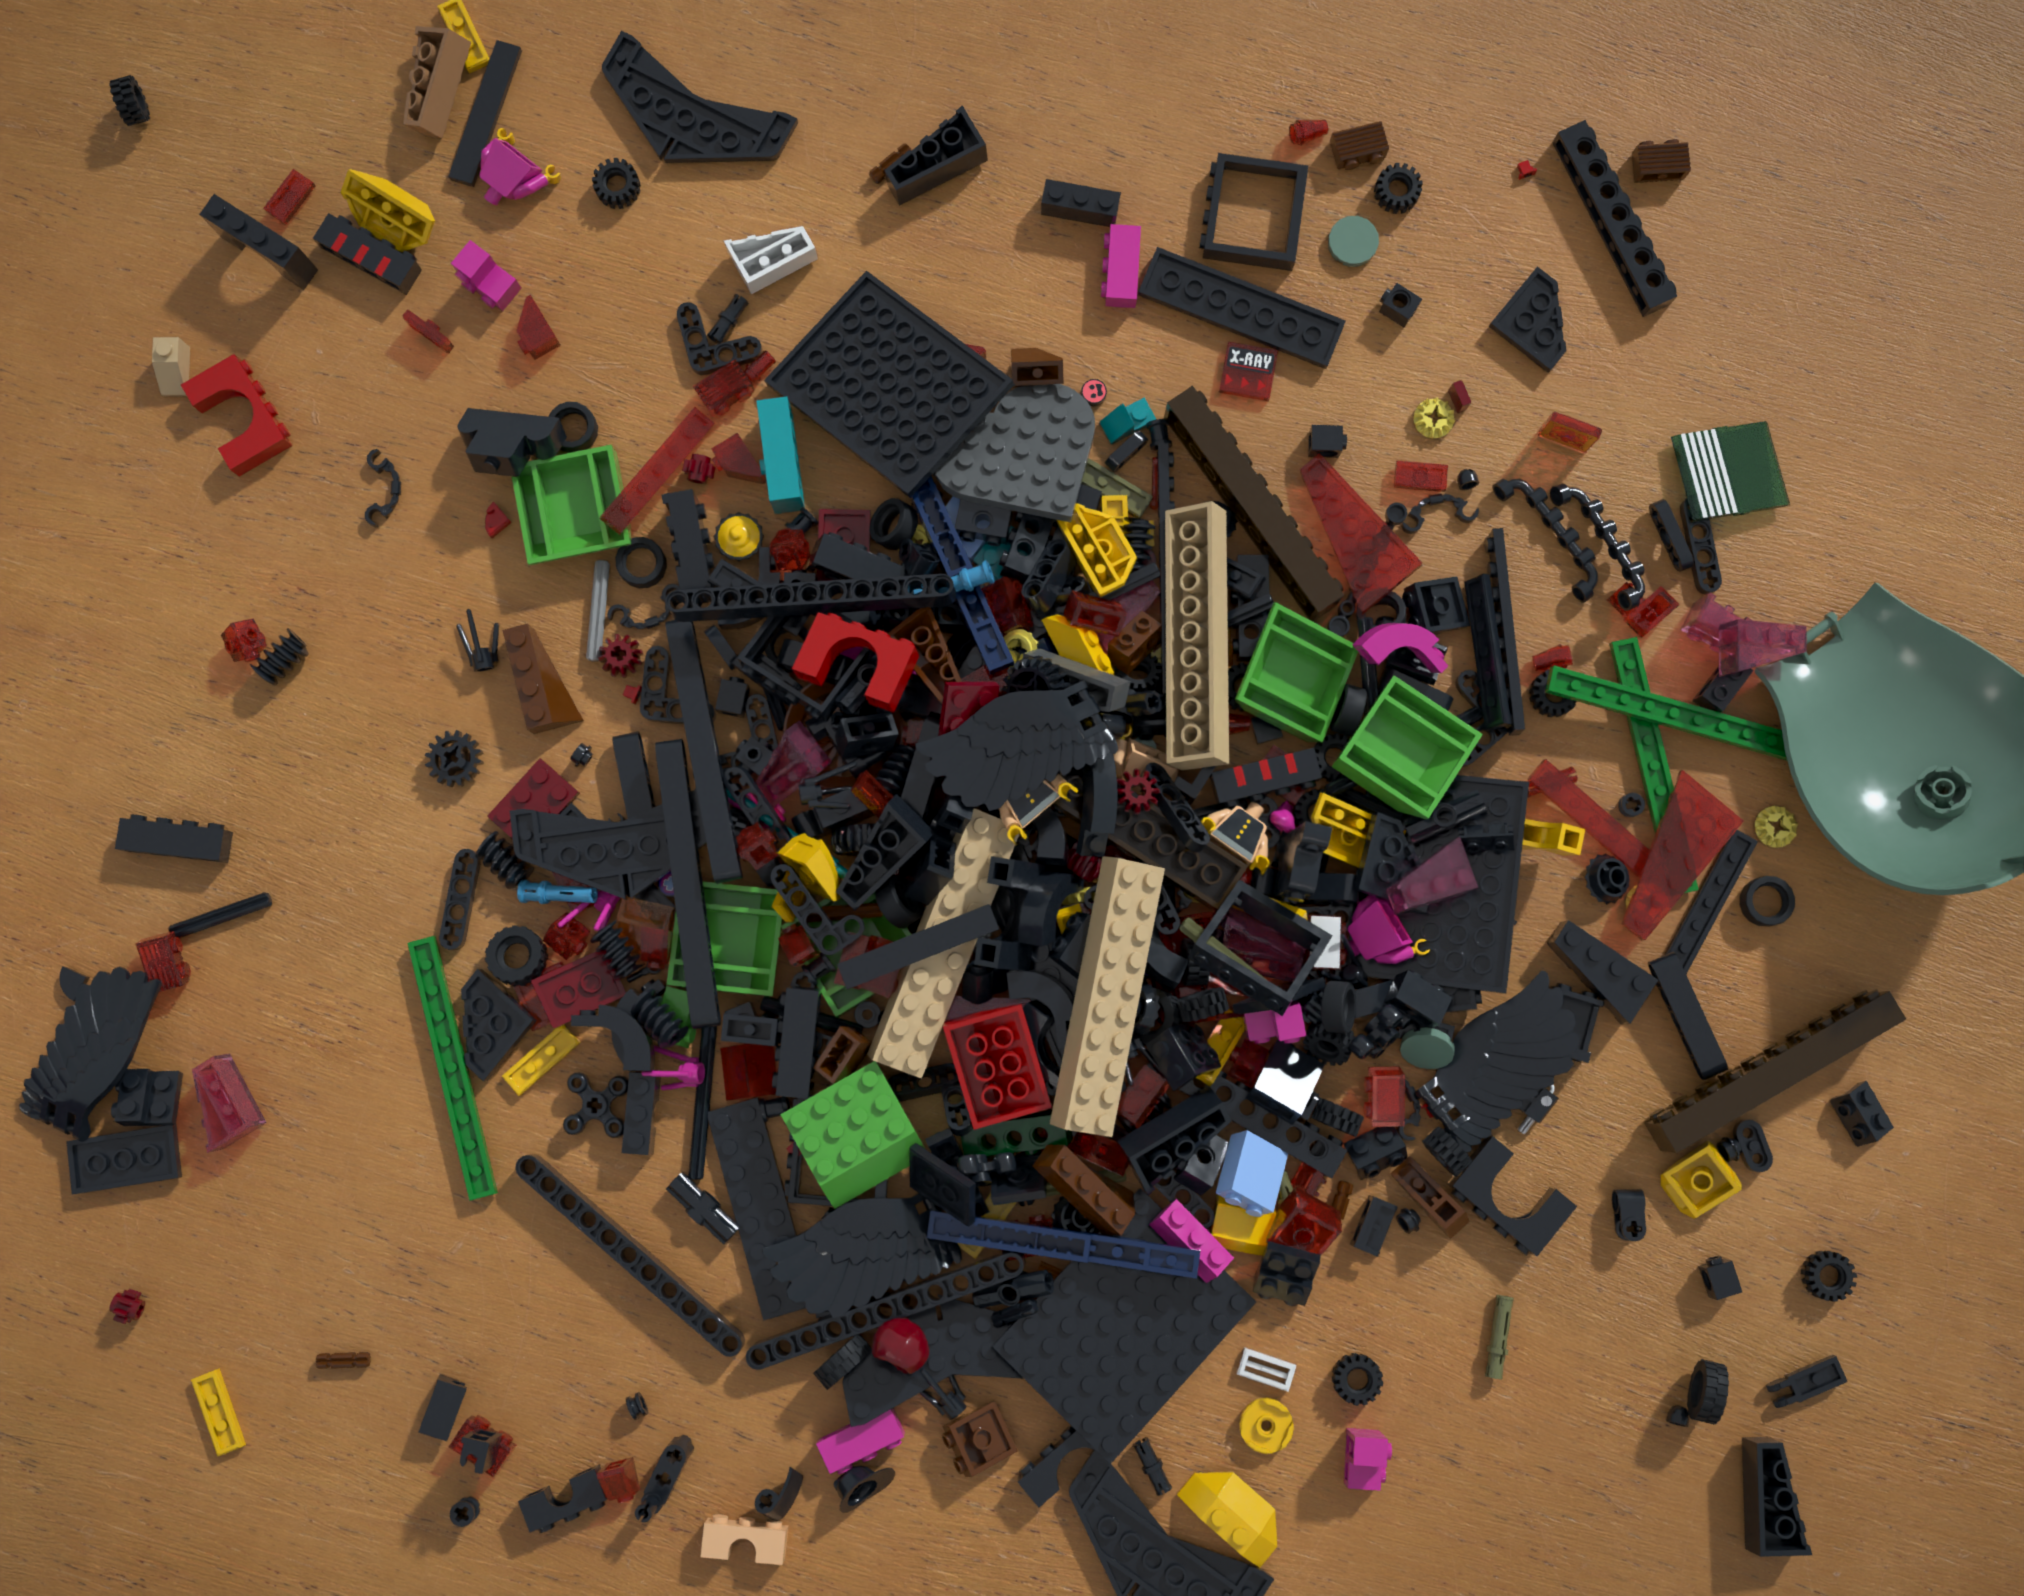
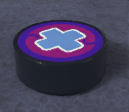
M671 871L658 880L659 891L667 897H674Z

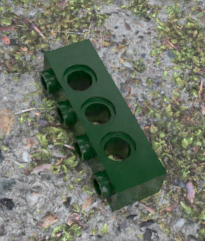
M1052 1110L1031 1113L975 1130L972 1127L967 1135L961 1136L964 1155L985 1154L987 1159H989L990 1155L1005 1152L1015 1155V1152L1024 1151L1025 1155H1032L1041 1152L1040 1149H1044L1046 1145L1068 1146L1073 1140V1134L1070 1130H1064L1051 1125ZM1037 1127L1044 1128L1048 1133V1138L1040 1137L1037 1133ZM1011 1131H1018L1022 1136V1141L1013 1139ZM986 1134L993 1135L996 1139V1144H990L986 1139Z

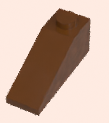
M1411 1156L1390 1173L1426 1215L1450 1239L1470 1222L1466 1212Z

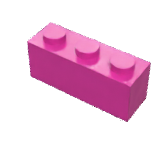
M1111 224L1110 233H1105L1104 249H1109L1108 258L1103 257L1102 273H1107V282H1102L1101 297L1106 298L1105 306L1136 307L1141 226Z
M1177 1199L1168 1204L1149 1224L1168 1245L1201 1250L1198 1275L1205 1283L1218 1277L1234 1259Z
M894 1408L865 1425L851 1428V1424H848L818 1439L816 1445L829 1473L837 1471L839 1475L853 1468L852 1463L859 1459L866 1462L878 1455L876 1451L884 1447L890 1450L900 1445L905 1431Z

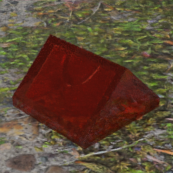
M742 1044L720 1048L726 1101L776 1094V1088H772L773 1074L777 1072L774 1046Z

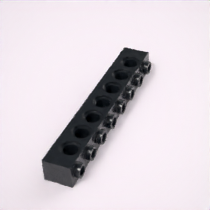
M1586 120L1559 131L1552 144L1642 317L1669 306L1677 297L1675 284L1668 279L1662 260L1657 258L1653 250L1652 240L1645 235L1641 219L1637 214H1634L1630 206L1629 196L1622 191L1618 175L1615 171L1611 170L1607 162L1606 152L1600 149L1596 141L1595 131L1592 127L1588 126ZM1577 149L1584 150L1587 155L1580 154ZM1589 171H1594L1598 177L1592 176ZM1600 193H1606L1610 199L1603 198ZM1612 214L1619 216L1621 221L1615 220ZM1623 236L1629 237L1632 243L1626 242ZM1635 258L1641 259L1644 265H1639ZM1646 280L1652 281L1655 287H1650Z
M1148 1061L1144 1070L1165 1081ZM1220 1071L1210 1087L1215 1093L1221 1086H1226L1229 1089L1230 1097L1223 1101V1104L1231 1121L1287 1152L1331 1179L1333 1178L1348 1151L1342 1147L1344 1142L1332 1135H1329L1328 1138L1318 1133L1320 1128L1308 1121L1304 1125L1298 1121L1291 1125L1274 1115L1276 1117L1274 1127L1266 1128L1263 1125V1117L1270 1113L1269 1111L1253 1102V1110L1250 1114L1244 1115L1239 1109L1240 1103L1246 1100V1096L1251 1088L1238 1080L1233 1084L1226 1080L1228 1074ZM1192 1079L1179 1090L1191 1097L1208 1087V1085L1206 1084L1204 1087L1198 1088L1194 1085ZM1290 1127H1296L1299 1131V1137L1294 1142L1288 1141L1286 1137V1132ZM1318 1140L1322 1143L1323 1148L1319 1155L1314 1156L1310 1153L1309 1147L1313 1141Z

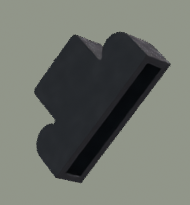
M468 408L457 426L467 448L466 454L475 472L517 477L521 474L532 455L541 460L554 457L567 438L559 418Z
M858 784L820 800L850 804L849 809L815 807L812 810L791 818L797 834L805 833L808 837L818 840L832 834V830L837 827L854 825L882 813L889 801L878 796L872 789L871 784L864 788L861 784Z

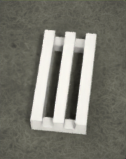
M1244 1347L1236 1374L1289 1392L1296 1364ZM1248 1356L1288 1368L1289 1371L1285 1373L1250 1361ZM1245 1366L1286 1379L1285 1384L1245 1371Z

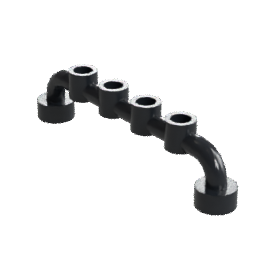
M1500 479L1492 486L1493 492L1503 502L1514 495V489H1519L1524 493L1527 503L1539 512L1544 525L1554 531L1559 544L1563 548L1568 549L1573 556L1574 563L1583 569L1588 576L1587 582L1580 580L1572 586L1574 596L1582 603L1594 596L1593 589L1598 582V572L1591 563L1596 559L1595 554L1588 547L1583 550L1580 549L1576 543L1580 539L1578 532L1572 527L1565 530L1560 523L1564 516L1557 507H1553L1551 510L1544 503L1548 499L1545 490L1541 487H1537L1534 490L1529 483L1521 479H1511L1509 481Z
M1563 483L1550 489V498L1554 505L1561 506L1571 501V497L1578 500L1581 504L1583 516L1590 518L1594 524L1596 536L1599 539H1603L1607 544L1609 556L1614 560L1617 559L1622 567L1623 577L1634 585L1635 589L1627 588L1618 593L1617 600L1620 607L1625 611L1638 607L1640 599L1645 593V584L1641 578L1644 575V566L1639 561L1631 563L1627 556L1631 552L1629 543L1625 540L1618 542L1614 537V534L1617 532L1615 522L1611 519L1604 521L1600 515L1603 512L1602 502L1599 499L1591 501L1584 491L1575 487H1568Z
M1396 502L1387 508L1385 512L1386 522L1380 533L1374 537L1369 555L1361 562V571L1358 577L1350 584V592L1346 600L1338 607V616L1333 617L1328 623L1327 629L1341 637L1348 633L1350 624L1347 619L1354 613L1358 597L1366 590V582L1370 574L1377 568L1378 558L1381 552L1388 546L1391 532L1395 525H1400L1407 517V509L1403 504ZM1377 539H1382L1385 545H1379ZM1370 561L1373 567H1367L1365 562ZM1354 584H1360L1362 590L1355 589ZM1343 606H1348L1351 611L1349 613L1345 612Z

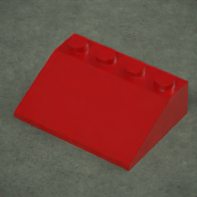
M1022 1004L970 1013L944 1021L943 1029L974 1130L1052 1108Z

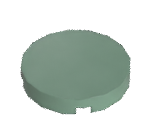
M1347 216L1340 219L1332 227L1328 237V249L1332 257L1348 267H1359L1368 263L1375 255L1379 245V234L1375 226L1368 219L1360 216Z
M1425 1027L1420 1028V1031L1414 1032V1029L1408 1031L1402 1037L1400 1052L1408 1063L1416 1067L1438 1069L1447 1066L1452 1061L1455 1046L1446 1033L1438 1029Z

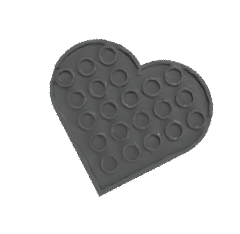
M1062 384L1019 386L1011 390L1000 400L994 413L989 412L933 473V476L942 484V488L958 499L1071 522L1095 434L1093 411L1084 397L1068 386Z

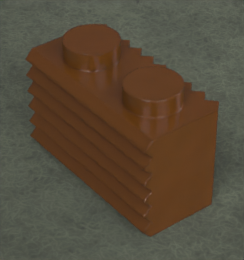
M1382 121L1333 132L1330 138V145L1337 169L1345 168V170H1352L1361 163L1364 164L1366 162L1377 164L1386 158L1389 151Z
M1678 139L1667 140L1664 144H1654V141L1641 142L1631 154L1634 182L1684 180L1691 171L1689 143H1679Z

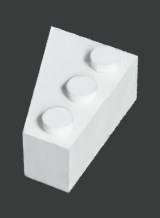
M803 226L774 231L763 236H747L748 238L741 240H724L727 252L751 294L818 259L815 246Z

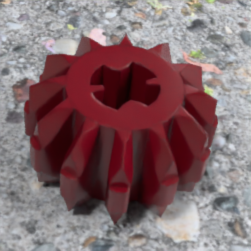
M615 634L614 642L606 638L605 642L608 644V647L600 646L599 648L604 653V655L598 657L600 662L605 663L602 669L605 672L611 670L612 677H616L620 672L621 676L626 678L627 670L635 674L637 671L633 666L634 664L642 665V661L637 657L643 655V651L637 649L639 646L638 641L634 640L631 642V637L627 634L623 639H621L619 634ZM623 651L626 656H622L624 659L619 661L616 655L620 656L618 653Z
M1135 768L1133 770V777L1128 771H1125L1123 773L1125 781L1117 779V785L1122 787V789H1117L1118 795H1122V798L1117 800V805L1125 801L1127 803L1124 807L1125 812H1128L1133 806L1134 814L1138 815L1141 810L1140 805L1145 812H1148L1150 810L1148 802L1151 804L1158 802L1151 794L1160 793V789L1151 788V785H1154L1157 780L1153 778L1148 782L1146 780L1149 776L1148 771H1145L1140 777L1139 769ZM1138 785L1141 787L1139 792H1143V794L1135 798L1132 796L1134 791H1130V789Z
M1077 841L1069 849L1067 868L1072 870L1073 874L1078 875L1081 879L1098 883L1102 857L1081 856L1077 854Z

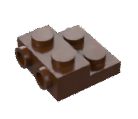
M991 1401L971 1413L964 1414L942 1426L945 1431L942 1434V1440L948 1449H953L956 1456L953 1459L954 1466L959 1474L964 1473L965 1477H973L1018 1452L995 1401Z

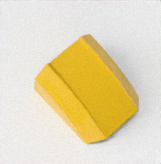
M803 833L793 837L778 852L783 861L796 870L810 892L832 901L841 899L840 895L836 892L840 884L835 863L822 839L816 840Z
M1709 1140L1685 1155L1661 1174V1187L1679 1211L1693 1219L1742 1190V1184L1736 1173Z
M1217 1194L1214 1211L1215 1218L1209 1233L1225 1249L1262 1256L1267 1242H1274L1279 1218L1276 1209H1274L1273 1213L1254 1217L1247 1214L1246 1210L1240 1206L1227 1203L1225 1198Z

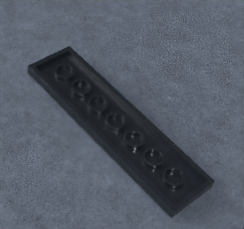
M1159 247L1156 248L1138 291V296L1324 369L1328 367L1346 320Z
M759 1097L709 1111V1125L736 1223L740 1226L738 1230L763 1321L804 1309V1302H794L788 1299L786 1288L789 1282L781 1283L772 1276L770 1270L776 1265V1262L769 1260L762 1254L763 1247L789 1240L797 1236L787 1197L784 1196L785 1190L766 1122L763 1121Z

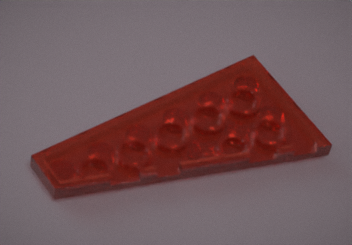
M1319 453L1300 469V474L1360 612L1363 615L1422 566V562Z
M1683 770L1678 773L1676 785L1670 794L1665 814L1661 818L1648 852V859L1640 873V880L1622 921V925L1641 941L1647 939L1744 822V820Z

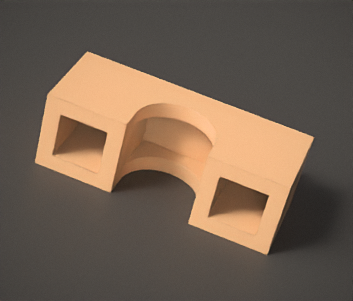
M712 1515V1518H707L704 1523L701 1557L728 1560L732 1552L733 1542L738 1539H747L755 1546V1563L783 1565L786 1556L789 1526L782 1525V1521L766 1520V1523H757L751 1517H740L739 1521L728 1520L726 1515Z

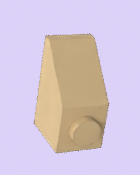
M153 337L152 364L161 395L163 397L187 396L181 384L189 380L190 347L179 337Z

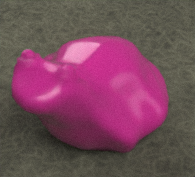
M1288 801L1283 802L1270 815L1271 823L1281 832L1284 830L1286 833H1290L1295 829V818L1292 814L1294 806L1290 805Z

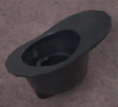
M855 1466L844 1472L833 1484L842 1500L839 1505L840 1511L848 1513L861 1505L865 1500L886 1488L894 1479L895 1470L884 1468L873 1472L866 1466Z

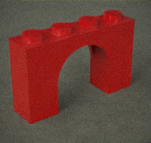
M233 354L182 383L181 387L192 406L202 414L230 398L241 397L250 400L253 407V419L248 429L240 436L217 448L229 469L240 477L290 448L292 444L288 439L291 436L289 430L283 422L279 424L275 417L279 415L276 408L270 401L266 402L263 396L266 394L265 389L258 380L254 381L251 374L254 373L252 367L246 359L241 360Z
M818 612L792 667L797 678L822 687L833 661L841 652L853 647L868 648L877 654L878 662L875 673L864 695L869 704L894 713L919 658L914 643L904 638L899 640L890 638L888 633L881 630L873 632L856 621L851 623L842 621L841 617L833 613L825 615Z

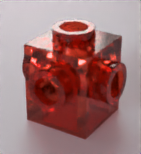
M790 528L779 530L769 544L770 553L774 556L778 571L802 570L810 558L809 543L805 539L802 529L791 530Z
M254 618L230 623L221 634L225 649L231 655L234 662L245 660V662L254 661L257 656L260 657V653L267 646L265 636L260 632Z
M758 822L744 828L736 836L739 845L736 849L744 862L749 861L755 870H758L778 856L774 842L777 841L769 828L763 829Z
M568 912L564 913L550 925L542 940L565 960H568L573 954L579 955L588 945L586 939L591 932L575 918H572L564 926L558 927V923L569 914Z
M1245 1038L1240 1047L1235 1046L1228 1060L1232 1061L1227 1076L1252 1087L1262 1071L1269 1050Z

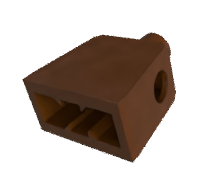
M840 1026L813 1068L831 1083L835 1084L856 1071L868 1053L872 1042L855 1028Z

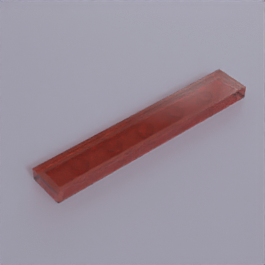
M694 407L599 519L621 535L715 423Z
M1547 759L1542 760L1527 780L1580 827L1585 829L1588 834L1643 882H1647L1663 861Z

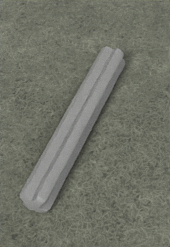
M597 560L594 566L586 658L594 662L599 661L598 657L602 655L599 648L603 644L610 564L604 560Z

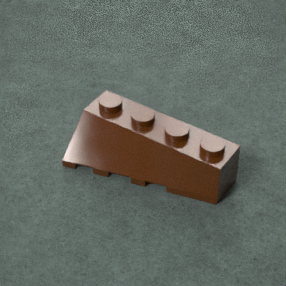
M931 607L920 608L888 634L890 638L896 640L904 638L914 643L919 658L913 670L942 705L945 682H962Z
M528 623L502 630L527 730L537 734L584 721L536 631Z
M1046 1145L1034 1163L1033 1167L1102 1234L1122 1236L1135 1215L1134 1194L1131 1190L1086 1166L1065 1145Z

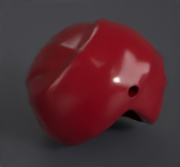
M894 1318L878 1327L873 1337L872 1354L877 1359L892 1363L900 1372L912 1374L919 1370L928 1360L929 1345L925 1333L916 1323L911 1322L908 1318Z

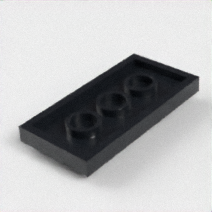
M166 1125L90 1137L83 1142L79 1140L66 1141L72 1195L182 1177L177 1125Z

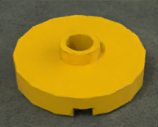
M1265 1397L1255 1399L1247 1404L1241 1413L1239 1428L1240 1434L1247 1446L1258 1453L1272 1454L1282 1450L1290 1442L1294 1424L1286 1406L1278 1400ZM1263 1421H1270L1269 1429L1264 1430L1261 1428Z

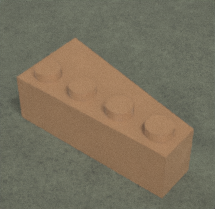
M416 26L415 35L418 36V44L413 46L412 56L416 58L414 70H410L409 74L412 90L407 93L403 124L426 137L442 139L451 108L454 104L458 84L461 81L462 71L468 57L471 42L447 28Z

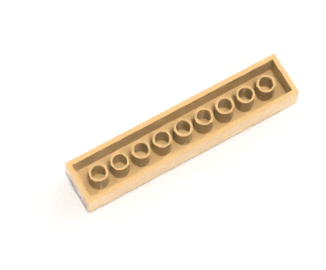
M1210 501L1165 511L1166 764L1180 770L1229 764L1226 510Z
M974 808L971 821L961 834L956 832L953 842L956 843L954 876L929 905L926 906L916 933L987 904L991 906L999 886L987 883L991 856L1010 859L1015 847L1008 838V831L1001 819ZM1017 834V835L1015 836V838H1014V841H1015V842H1017V839H1018V837H1019V834ZM978 938L901 968L867 1053L873 1061L922 1078Z
M1102 857L1050 1119L1051 1125L1070 1131L1108 1137L1113 1135L1165 868L1121 858Z

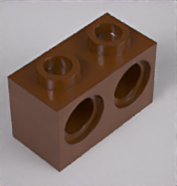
M1141 611L1108 643V657L1111 664L1128 675L1161 643L1162 624Z

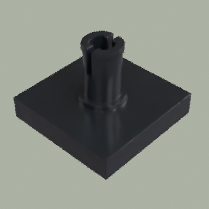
M1042 1151L1032 1155H1014L1016 1171L1012 1174L998 1175L996 1172L992 1173L991 1200L993 1206L1018 1202L1020 1206H1025V1201L1029 1206L1035 1202V1199L1046 1198L1047 1180L1033 1167Z

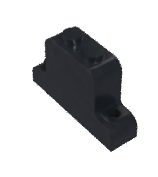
M1305 821L1278 840L1275 857L1279 860L1273 894L1274 897L1281 898V903L1297 906V902H1304V900L1314 895L1322 854L1329 845L1332 827Z

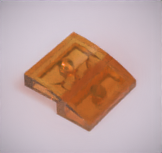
M627 896V900L622 898L617 916V922H619L617 928H623L619 938L627 936L629 938L624 946L633 945L635 947L632 951L633 953L665 960L672 930L674 907L636 898L630 899Z

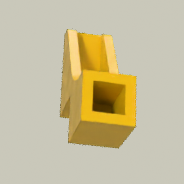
M1525 819L1522 850L1541 849L1562 856L1580 855L1585 829L1565 823H1548Z

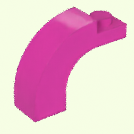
M1382 624L1368 630L1352 644L1369 664L1379 665L1392 651L1400 647H1406L1420 659L1430 672L1442 673L1448 667L1443 660L1445 658L1443 653L1436 647H1433L1439 639L1429 630L1414 624Z

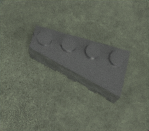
M1036 649L1023 654V659L1024 657L1038 655L1043 656V659H1052V665H1060L1059 673H1067L1063 680L1064 682L1071 683L1069 687L1085 680L1088 686L1086 690L1090 697H1094L1100 711L1111 712L1125 707L1131 681L1043 649ZM1029 672L1025 679L1029 681L1034 677L1035 673ZM1077 694L1068 698L1071 706L1081 703Z

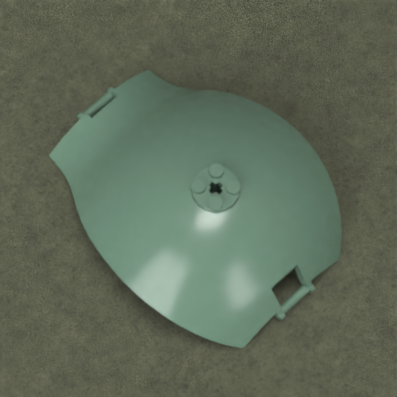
M1876 582L1839 621H1837L1835 613L1829 612L1824 616V620L1799 638H1792L1788 641V645L1794 654L1775 663L1756 667V675L1768 688L1777 707L1781 721L1785 753L1799 796L1823 835L1852 864L1888 885L1906 891L1930 895H1956L1980 891L2003 884L2024 873L2023 674L1972 640L1907 605ZM1830 628L1835 637L1808 655L1804 646Z

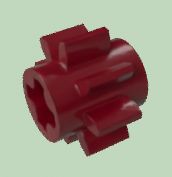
M692 454L690 460L684 459L682 471L688 475L687 480L697 484H706L708 478L713 479L716 467L713 466L714 464H710L711 458L701 454Z
M130 1288L128 1291L124 1290L123 1293L118 1292L113 1297L109 1307V1311L115 1314L113 1320L122 1324L131 1323V1320H138L145 1308V1301L139 1299L142 1293Z

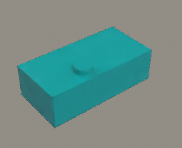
M788 397L757 400L764 459L759 461L761 474L766 475L770 504L775 514L800 511L802 507L805 508L794 418Z

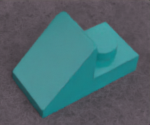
M1144 397L1126 407L1123 403L1103 418L1099 424L1112 445L1144 429L1146 423L1156 420V417Z

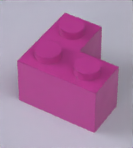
M471 240L451 262V265L456 270L454 275L462 282L461 285L472 294L476 291L482 295L481 300L492 309L496 306L501 311H504L522 289L514 277L496 265L491 255Z
M1297 1000L1291 1002L1283 1016L1273 1010L1242 1014L1246 1036L1249 1041H1254L1256 1044L1268 1042L1270 1037L1274 1036L1279 1041L1284 1040V1043H1295L1300 1041V1037L1306 1036L1301 1005Z
M1346 1428L1344 1484L1347 1488L1381 1491V1483H1385L1387 1460H1391L1392 1445L1388 1443V1439L1379 1430Z

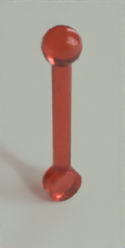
M1152 457L1153 498L1149 503V507L1153 510L1158 508V457Z

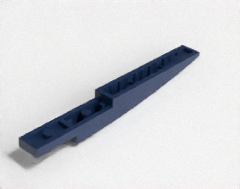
M930 476L911 497V500L928 540L940 559L939 565L943 574L953 577L960 574L959 572L963 568L971 569L973 566L932 476ZM980 585L974 587L973 591H966L964 589L956 592L955 602L969 633L972 634L989 675L1014 666V660Z
M933 1210L930 1211L927 1238L1196 1279L1201 1250L1152 1243L1146 1240L975 1216V1222L968 1227L947 1212Z

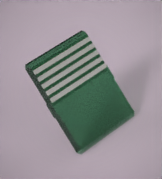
M1766 421L1731 427H1717L1711 430L1679 434L1671 437L1693 521L1731 515L1739 516L1749 514L1750 512L1790 505L1769 426Z

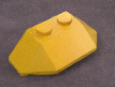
M348 169L340 193L347 200L350 211L359 227L367 229L380 240L385 239L389 241L400 252L428 243L435 219L426 203L386 179Z
M1077 503L1071 522L1056 521L1092 590L1102 597L1125 585L1137 560V556L1113 516L1085 508V506Z
M1059 614L1042 619L1060 656L1114 675L1110 659L1103 652L1099 644V638L1090 625Z
M1320 792L1311 820L1312 823L1332 827L1329 845L1323 853L1359 868L1372 814Z
M1195 1472L1177 1492L1180 1499L1206 1525L1240 1555L1259 1568L1277 1548L1275 1508L1234 1472Z

